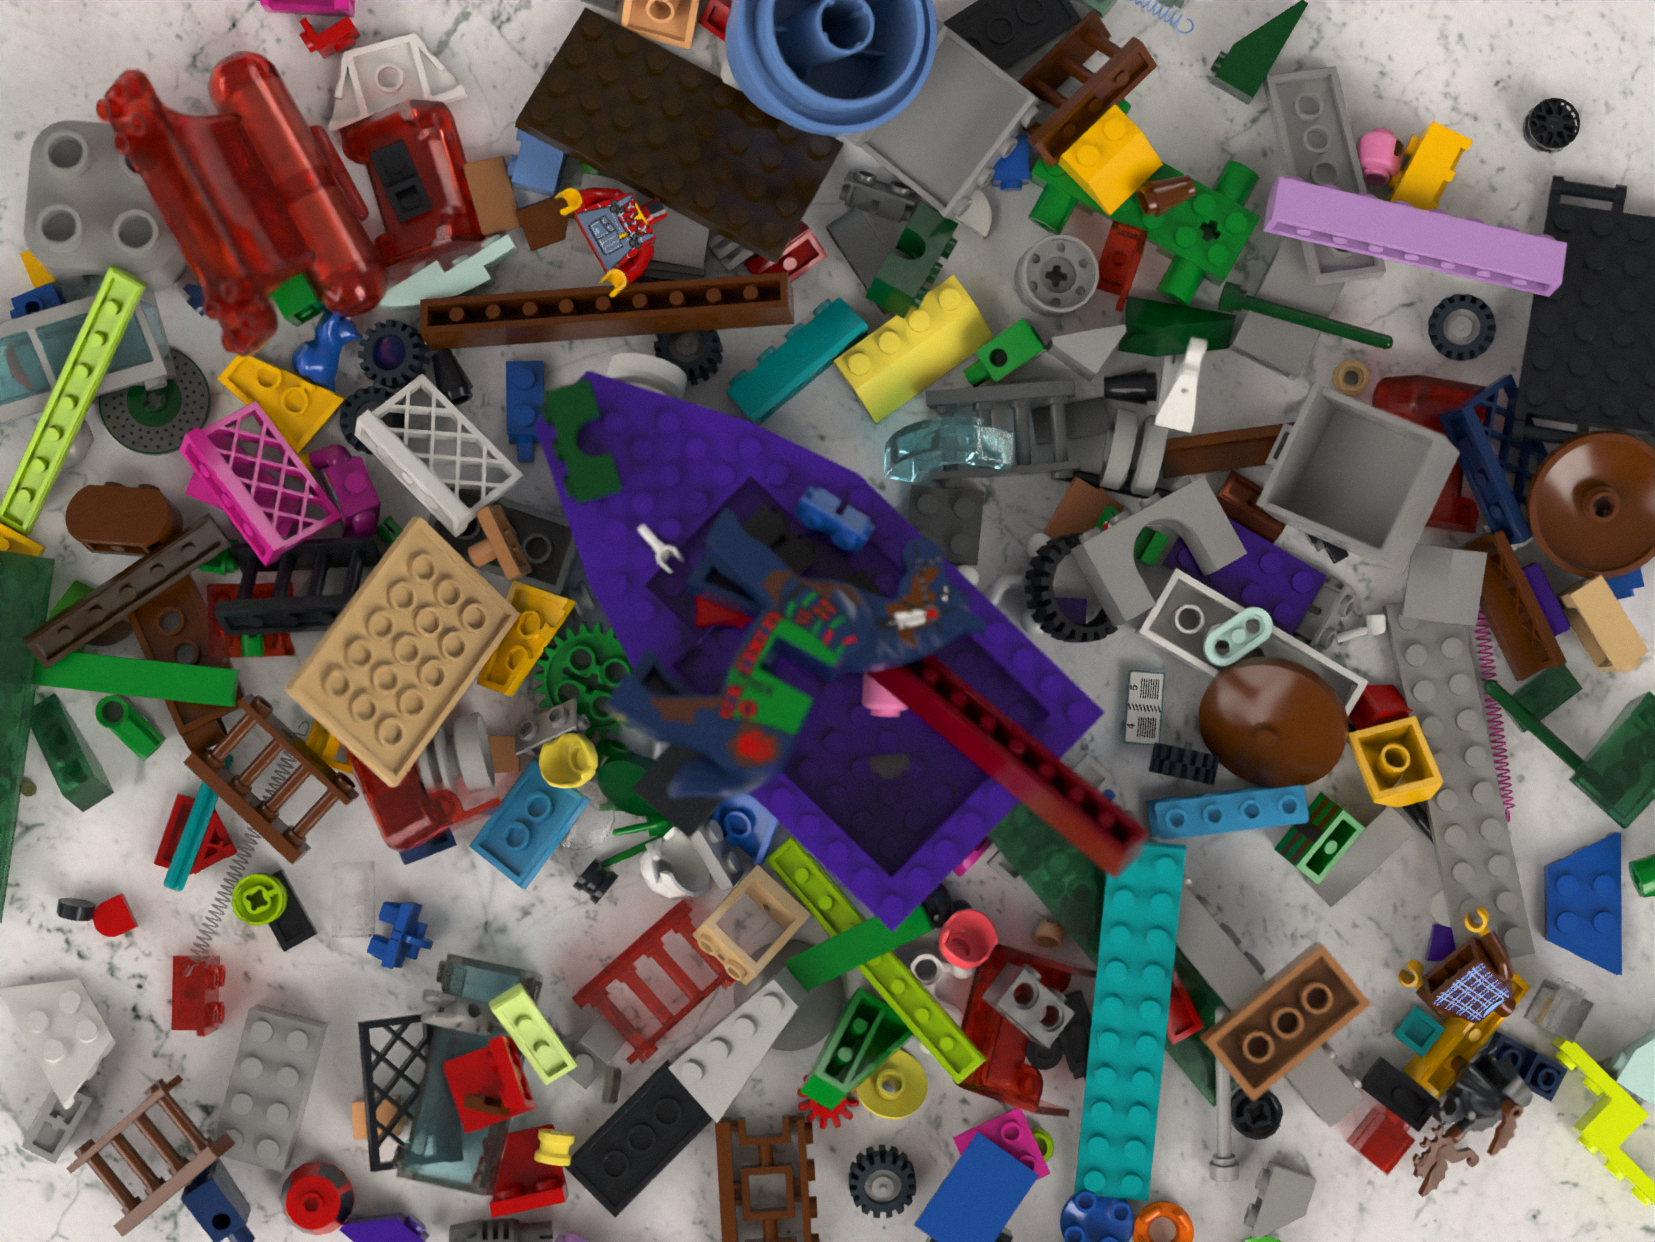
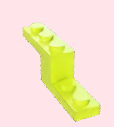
M1556 1037L1551 1043L1559 1051L1555 1057L1568 1070L1572 1071L1576 1068L1585 1076L1581 1081L1582 1084L1596 1097L1603 1094L1573 1126L1581 1134L1577 1141L1592 1155L1598 1151L1607 1160L1603 1166L1617 1180L1621 1181L1625 1178L1634 1187L1630 1193L1645 1207L1650 1203L1655 1206V1183L1619 1148L1649 1114L1575 1041L1571 1043Z

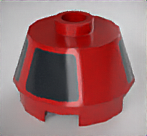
M320 1161L303 1164L292 1171L283 1184L280 1197L283 1213L290 1224L301 1232L312 1235L331 1233L341 1227L350 1216L354 1203L352 1184L345 1173L333 1164Z

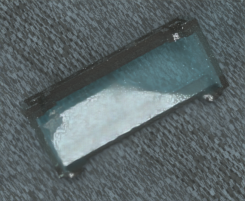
M449 953L446 961H440L436 976V982L442 983L441 990L444 993L486 1002L493 1000L521 982L537 1006L544 976L536 972ZM439 1006L438 1012H444L445 1007ZM435 1026L409 1139L405 1141L404 1146L398 1145L394 1154L393 1167L397 1168L396 1177L481 1196L495 1194L512 1118L472 1133H466L459 1117L443 1063L488 1046L489 1039L500 1035L510 1037L508 1032H493V1035L484 1036L459 1031L454 1028ZM515 1044L520 1061L524 1068L526 1057Z

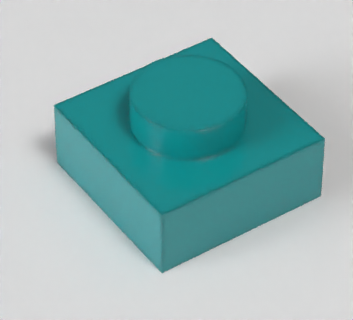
M1413 1005L1391 1034L1423 1058L1445 1028L1420 1008Z

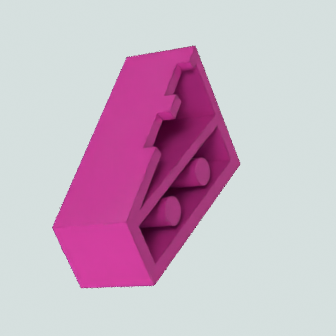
M215 434L209 438L215 448L230 451L231 437ZM236 444L235 453L253 457L239 444ZM233 461L232 471L235 475L252 480L254 466ZM259 468L257 482L273 486L278 485V479L267 469ZM194 471L184 494L223 510ZM255 490L254 500L258 506L273 509L276 495ZM281 497L278 511L299 516L301 501ZM277 520L275 528L280 535L290 538L296 534L297 524Z

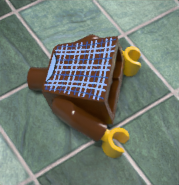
M1482 906L1477 908V912L1483 920L1482 923L1473 922L1468 913L1465 917L1466 928L1469 931L1478 932L1481 938L1470 937L1424 976L1423 965L1417 960H1410L1407 964L1408 970L1414 976L1409 975L1404 969L1398 975L1401 985L1408 988L1415 987L1417 989L1416 994L1439 1017L1463 1018L1472 1023H1479L1493 1011L1501 1017H1507L1515 1009L1516 1001L1512 997L1514 990L1511 983L1514 972L1509 953L1495 930H1489L1487 926L1489 913Z

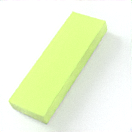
M521 982L488 1002L492 1012L545 1085L550 1084L577 1067L574 1057Z

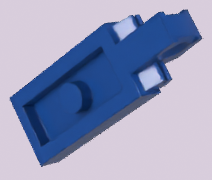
M506 361L507 435L509 436V444H517V461L519 463H534V444L540 443L534 425L543 416L541 403H544L543 361Z

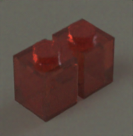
M1373 1107L1346 1142L1388 1175L1415 1142V1139L1407 1133L1411 1126L1387 1108L1381 1113Z

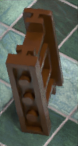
M804 1113L782 1115L783 1133L746 1135L745 1117L734 1119L722 1117L718 1123L715 1122L722 1242H738L736 1206L740 1205L743 1206V1221L762 1220L763 1238L745 1239V1242H797V1236L778 1237L777 1219L795 1218V1202H802L804 1242H819V1233H811V1219L818 1218L817 1197L809 1196L808 1184L810 1181H816L814 1159H807L806 1144H813L812 1122H805ZM796 1127L798 1132L800 1177H793L792 1162L774 1163L773 1144L791 1143L790 1128ZM732 1131H738L739 1146L758 1145L759 1164L741 1165V1181H735ZM785 1173L787 1207L751 1209L749 1175Z

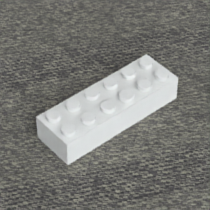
M1177 568L1172 569L1154 599L1156 606L1147 610L1135 634L1213 679L1217 673L1227 666H1217L1207 660L1203 652L1204 640L1210 632L1245 608ZM1249 619L1246 622V630L1250 633H1255L1258 630L1257 621ZM1274 625L1271 635L1267 640L1237 660L1240 661L1253 657H1276L1296 662L1311 669L1327 681L1336 691L1345 707L1347 718L1369 682ZM1220 640L1216 643L1215 650L1218 654L1223 655L1227 652L1228 645L1225 641Z

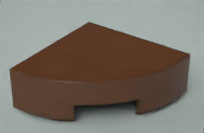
M473 1093L466 1094L463 1105L464 1108L508 1117L510 1107L506 1108L500 1099Z

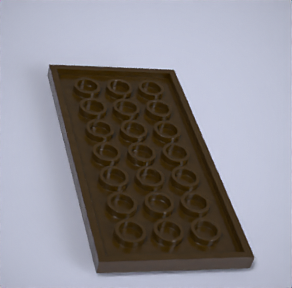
M586 7L515 123L516 128L651 199L658 197L661 203L668 208L775 264L780 260L844 145L843 142L832 136L813 134L800 130L765 113L753 104L742 90L739 91L724 83L718 76Z

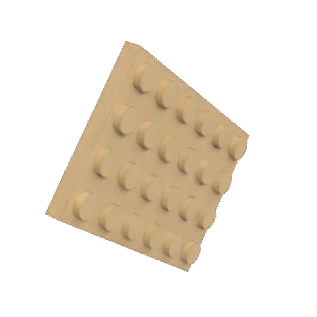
M421 516L412 517L284 690L389 787H397L521 614Z

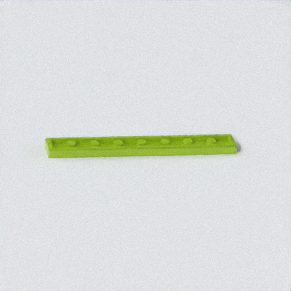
M115 264L109 267L0 504V521L25 536L32 533L147 285L143 280Z
M793 835L765 859L768 865L831 938L867 920ZM893 950L857 967L957 1084H961L987 1060Z

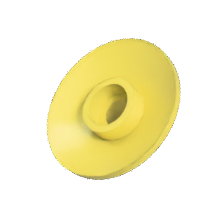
M899 1050L856 1089V1093L861 1103L875 1115L887 1119H900L916 1112L924 1102L928 1089L927 1077L924 1069L913 1056ZM882 1085H891L894 1092L889 1093L885 1091Z

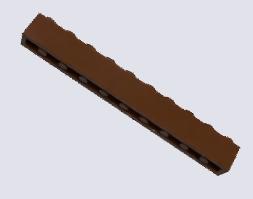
M782 272L628 284L615 297H610L609 295L615 289V286L608 285L421 299L420 335L430 350L788 325L794 324L793 288L788 273Z

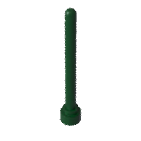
M1228 281L1225 282L1220 296L1218 310L1231 314L1233 311L1241 312L1244 309L1385 350L1390 349L1393 345V339L1389 335L1246 295L1247 291L1240 289L1241 285Z
M1490 679L1484 683V691L1592 787L1591 792L1595 794L1594 799L1602 807L1609 809L1621 799L1626 791V787L1616 778H1609L1607 775L1602 777L1495 680Z

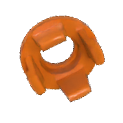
M1169 1201L1153 1202L1145 1206L1135 1218L1134 1242H1154L1149 1235V1227L1159 1217L1170 1219L1176 1227L1175 1236L1170 1242H1193L1194 1226L1191 1218L1182 1207Z

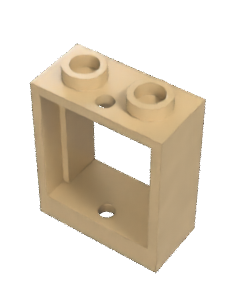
M1602 575L1595 576L1592 579L1583 578L1555 595L1571 628L1599 672L1612 671L1613 674L1622 671L1624 674L1642 663L1640 657L1648 653L1649 650Z
M757 864L694 931L692 936L697 940L699 947L705 953L715 956L725 966L729 976L737 981H741L746 986L764 969L811 914ZM743 893L748 895L784 929L757 961H754L716 925L717 921Z

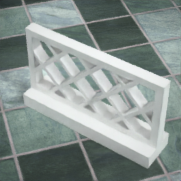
M423 374L415 378L374 411L370 412L367 410L357 418L355 436L455 537L465 531L468 523L477 517L475 512L492 505L523 479V474ZM422 388L431 397V407L410 406V396ZM405 400V405H399ZM389 412L404 414V428L388 427L381 418ZM409 414L431 416L430 431L408 429ZM435 416L450 417L457 424L456 433L435 431ZM408 437L430 439L429 454L414 453L408 447ZM434 440L456 441L455 456L435 455ZM461 442L476 443L482 449V458L460 457ZM424 462L429 463V468L424 464ZM433 463L455 465V479H439L433 473ZM460 465L481 467V482L459 480ZM486 467L501 468L509 478L503 483L486 482ZM459 489L480 490V501L469 509L459 499ZM485 491H491L488 495L485 496Z

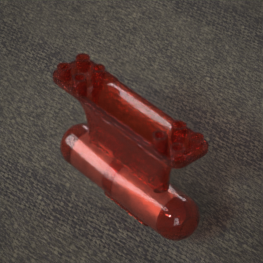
M236 51L219 60L214 66L207 88L211 102L218 115H190L171 109L160 100L147 75L142 70L135 68L124 71L106 91L104 99L97 101L96 112L98 117L103 122L109 121L116 133L114 135V146L117 152L121 155L127 154L136 172L140 173L203 289L202 293L205 297L203 302L204 312L209 319H217L223 330L221 342L223 348L228 353L236 352L242 357L253 355L276 334L278 330V317L269 299L282 284L301 273H305L319 301L333 314L342 317H360L379 306L386 294L389 279L386 267L361 223L369 216L368 207L325 129L320 125L308 126L277 67L263 54L253 51Z

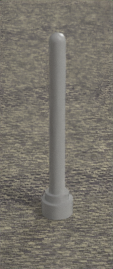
M1219 1005L1216 1007L1215 1024L1230 1012L1227 1006ZM1215 1057L1217 1153L1213 1155V1160L1209 1163L1210 1179L1219 1182H1231L1239 1179V1162L1235 1160V1155L1232 1154L1231 1075Z

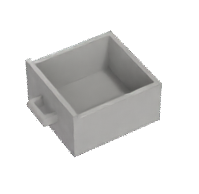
M1314 382L1294 425L1283 424L1265 464L1273 467V470L1256 505L1281 523L1402 574L1460 451L1442 434Z

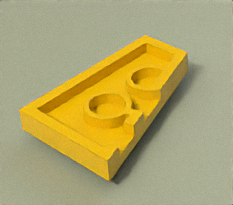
M240 351L217 378L246 406L257 401L296 453L304 451L344 405L347 399L336 392L247 351Z

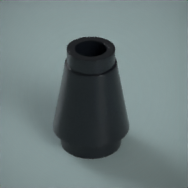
M446 349L433 354L431 359L437 389L454 406L470 400L473 397L471 392L473 385L453 355L452 350Z
M1146 368L1104 377V398L1147 405L1148 402L1157 401L1156 372H1147Z

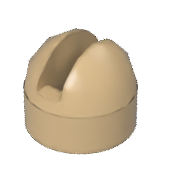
M1049 918L1041 920L1035 929L1034 942L1044 948H1060L1064 939L1063 925L1057 919L1055 924L1050 923Z

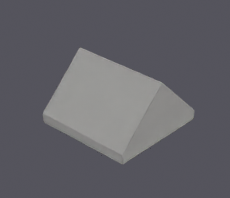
M1121 324L1051 337L1046 345L1047 352L1091 382L1126 333V326Z

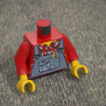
M591 187L581 190L567 188L555 195V199L564 198L568 202V207L560 210L562 215H567L579 209L574 212V219L605 272L599 283L602 284L604 281H610L615 286V289L609 294L610 297H615L626 285L643 275L654 255L653 244L656 242V236L650 226L668 217L658 197L639 207L631 192L624 194L621 190L614 188Z

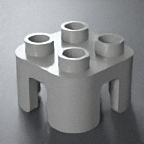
M67 120L56 122L46 127L37 136L31 149L24 223V238L27 247L45 271L57 282L66 286L88 288L90 285V275L105 276L109 267L115 264L146 282L145 289L152 292L166 290L179 281L188 263L189 242L182 231L181 221L183 201H193L194 178L176 141L161 129L150 126Z

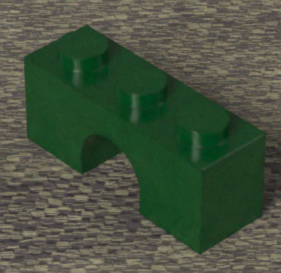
M920 202L895 247L907 254L912 260L904 259L890 251L877 272L865 298L903 319L911 307L918 310L929 291L923 286L926 281L933 285L943 267L938 261L941 257L948 260L958 240L952 237L959 224L944 218L939 212Z
M586 379L544 392L547 402L541 403V408L547 426L554 424L558 438L552 440V445L557 461L565 460L569 475L563 477V482L569 499L576 497L577 503L583 505L623 493L624 489L612 453L597 457L587 456L581 452L578 446V436L581 429L591 422L602 419L591 381Z

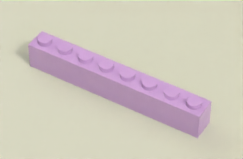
M1279 176L1270 189L1263 231L1547 297L1562 284L1567 243L1556 241L1550 235L1537 234L1534 236L1522 233L1519 229L1512 226L1496 227L1484 224L1482 220L1477 218L1461 219L1448 216V213L1443 210H1422L1414 208L1410 203L1404 201H1383L1370 193L1353 194L1341 191L1335 185H1314L1306 183L1302 178L1296 176Z

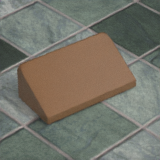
M504 156L464 164V173L482 234L492 237L521 228L522 226L516 209L519 208L510 177L507 175L508 170Z

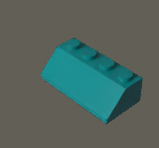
M840 297L833 303L829 298L822 302L812 312L815 315L814 319L805 326L801 322L796 324L784 335L787 341L777 350L773 345L757 357L758 366L749 373L743 369L728 382L731 386L727 391L728 397L749 422L760 426L833 364V360L867 336L868 325Z

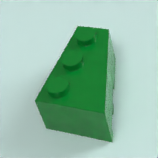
M858 988L844 1005L800 1092L832 1111L908 1043L914 1036V1033L890 1005Z

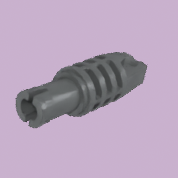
M499 1218L478 1219L450 1225L449 1242H553L552 1221L519 1223V1219Z

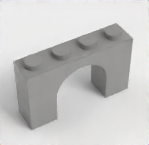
M1187 476L1169 486L1172 493L1168 496L1161 498L1158 492L1140 502L1141 511L1131 515L1127 509L1109 519L1112 527L1101 532L1098 526L1078 536L1081 544L1072 548L1071 552L1114 628L1156 606L1153 597L1135 566L1133 557L1134 543L1143 527L1147 525H1161L1175 531L1186 543L1204 577L1247 554L1204 476L1193 482Z

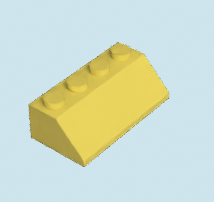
M953 274L927 293L918 310L911 307L904 319L896 315L833 360V365L872 420L877 424L975 354V351L994 339V336L977 306Z

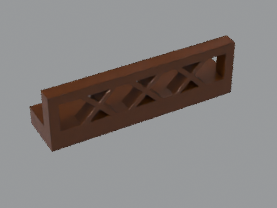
M1290 422V423H1287V424H1290V425L1293 426L1295 422ZM1283 424L1169 438L1166 440L1162 460L1163 477L1168 479L1267 466L1265 462Z
M1499 530L1480 534L1457 547L1458 549L1487 552L1480 607L1516 681L1525 680L1542 669L1556 668L1567 663L1504 531Z

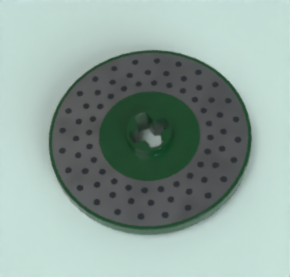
M158 347L162 358L165 360L162 347ZM140 348L124 355L109 369L107 374L152 362L154 358L150 348ZM170 348L177 377L167 380V386L146 391L145 385H134L99 396V410L102 421L112 437L125 448L143 455L157 456L170 454L180 449L187 432L197 427L200 430L204 428L211 406L208 382L196 363L179 351ZM152 393L157 397L162 394L164 395L160 399L162 406L158 409L153 405L148 408L146 407L150 403L148 396Z

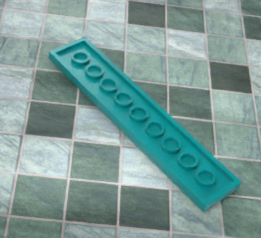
M1145 841L1140 856L1116 879L1106 872L1074 1194L1086 1189L1093 1192L1095 1196L1139 1201H1148L1186 845Z

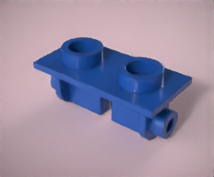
M810 486L793 514L799 517L801 522L808 528L820 530L831 537L838 547L848 551L851 550L858 555L875 528L874 525L869 523L871 519L849 505L842 515L837 514L835 511L840 505L841 500L820 486L818 489Z

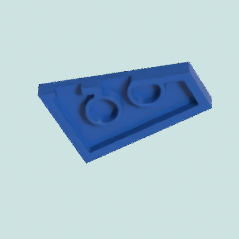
M750 793L725 798L710 815L711 820H715L720 825L722 832L726 835L724 839L732 847H740L752 858L749 861L754 866L758 864L762 868L780 823Z

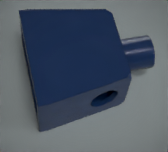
M217 1159L185 1186L181 1201L213 1242H220L226 1237L230 1242H253L255 1236L246 1225L251 1208L221 1160Z

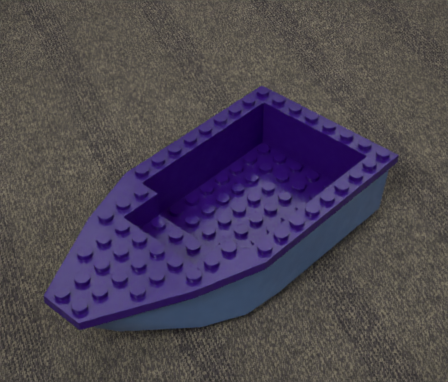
M588 370L576 382L586 379L591 381L602 419L591 422L581 429L578 436V446L581 452L587 456L597 457L612 453L624 492L583 505L577 503L576 497L569 499L563 482V477L569 475L565 460L557 461L552 445V440L558 438L554 424L547 426L543 415L534 425L590 586L633 669L646 648L657 653L666 670L676 681L684 687L703 695L712 696L724 682L739 645L756 621L755 619L753 622H747L743 628H736L734 625H710L708 628L696 627V599L694 595L687 593L686 582L704 554L705 539L724 508L735 513L739 524L742 526L762 505L765 504L770 510L776 507L788 519V530L796 537L802 534L816 549L813 554L817 557V560L800 576L801 578L844 582L862 568L886 599H895L898 595L901 580L905 575L901 562L906 544L912 539L924 538L858 473L752 422ZM810 486L816 489L820 486L841 500L840 505L835 511L837 514L842 515L849 505L871 519L869 523L874 525L875 528L858 555L851 550L848 551L838 547L831 537L820 530L808 528L801 522L799 517L793 514ZM642 524H645L665 546H673L682 554L684 558L683 563L675 555H670L666 559V565L673 571L672 573L667 572L656 561L657 553L637 531ZM779 539L769 549L774 553L784 542ZM941 554L944 570L949 582L958 588L962 594H968L969 612L982 619L986 623L984 632L980 634L959 635L949 645L932 655L1061 759L1105 712ZM778 655L779 662L771 676L812 698L811 716L782 773L773 781L749 793L886 927L894 932L1020 800L909 708L901 711L900 717L870 715L871 709H867L862 704V685L865 672L844 671L831 683H828Z

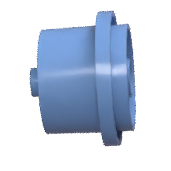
M732 0L725 32V47L729 67L738 86L748 99L765 113L793 127L825 136H843L860 133L884 124L902 112L922 89L933 64L937 43V21L933 0Z

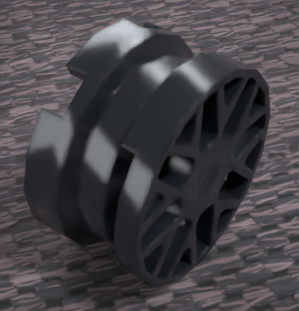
M1545 99L1531 109L1525 117L1523 123L1524 138L1530 147L1538 152H1548L1549 154L1559 152L1573 142L1579 133V114L1574 106L1564 99Z
M1241 1088L1231 1097V1123L1246 1138L1253 1140L1266 1139L1275 1134L1281 1126L1280 1123L1283 1116L1282 1105L1278 1098L1269 1090H1266L1254 1101Z

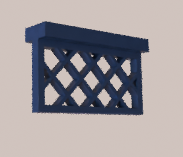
M1512 374L1502 376L1461 404L1448 408L1437 415L1448 440L1460 451L1457 458L1491 532L1503 530L1510 545L1523 543L1533 536L1520 509L1521 503L1526 505L1527 497L1523 496L1525 479L1531 481L1534 473L1527 471L1530 455L1535 456L1540 465L1548 455L1541 441L1522 439V442L1510 440L1518 391ZM1504 388L1508 397L1507 409L1497 405L1499 390ZM1476 405L1485 408L1483 425H1481L1473 408ZM1495 413L1505 417L1502 433L1492 429ZM1531 417L1525 418V424L1535 425ZM1490 438L1501 442L1498 458L1491 447ZM1510 446L1520 450L1518 466L1508 463ZM1506 471L1516 474L1513 491L1505 477Z

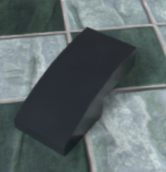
M403 138L369 153L399 223L434 209Z

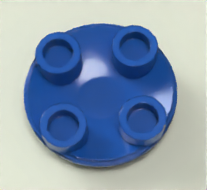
M1085 1189L1077 1194H1073L1064 1205L1060 1218L1061 1232L1065 1242H1129L1134 1230V1216L1126 1199L1095 1196L1093 1192Z

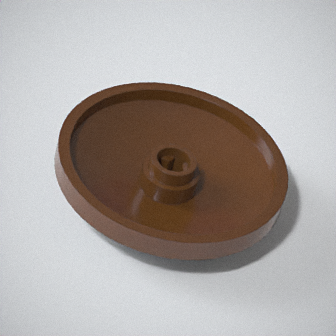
M1600 430L1574 436L1552 450L1533 475L1526 500L1528 526L1539 549L1561 569L1573 575L1590 579L1602 575L1604 579L1619 577L1639 569L1654 558L1655 449L1630 434Z
M1276 657L1247 658L1222 669L1207 686L1201 700L1198 716L1203 740L1212 755L1220 756L1219 763L1246 781L1270 788L1305 786L1323 778L1340 760L1349 730L1345 707L1331 685L1311 669L1296 662Z

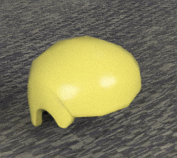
M574 732L564 733L553 741L545 743L541 748L538 762L541 776L550 786L558 788H577L586 784L595 775L598 768V755L594 744L584 734Z

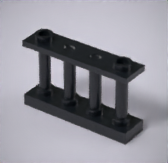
M373 536L308 539L284 552L277 561L265 567L248 543L231 544L230 550L236 559L242 577L236 599L217 601L214 614L226 636L328 631L358 591L364 567L376 566L382 559V556ZM348 567L343 593L322 595L328 569ZM313 569L307 595L287 597L293 570ZM278 571L272 596L270 598L252 599L258 572Z

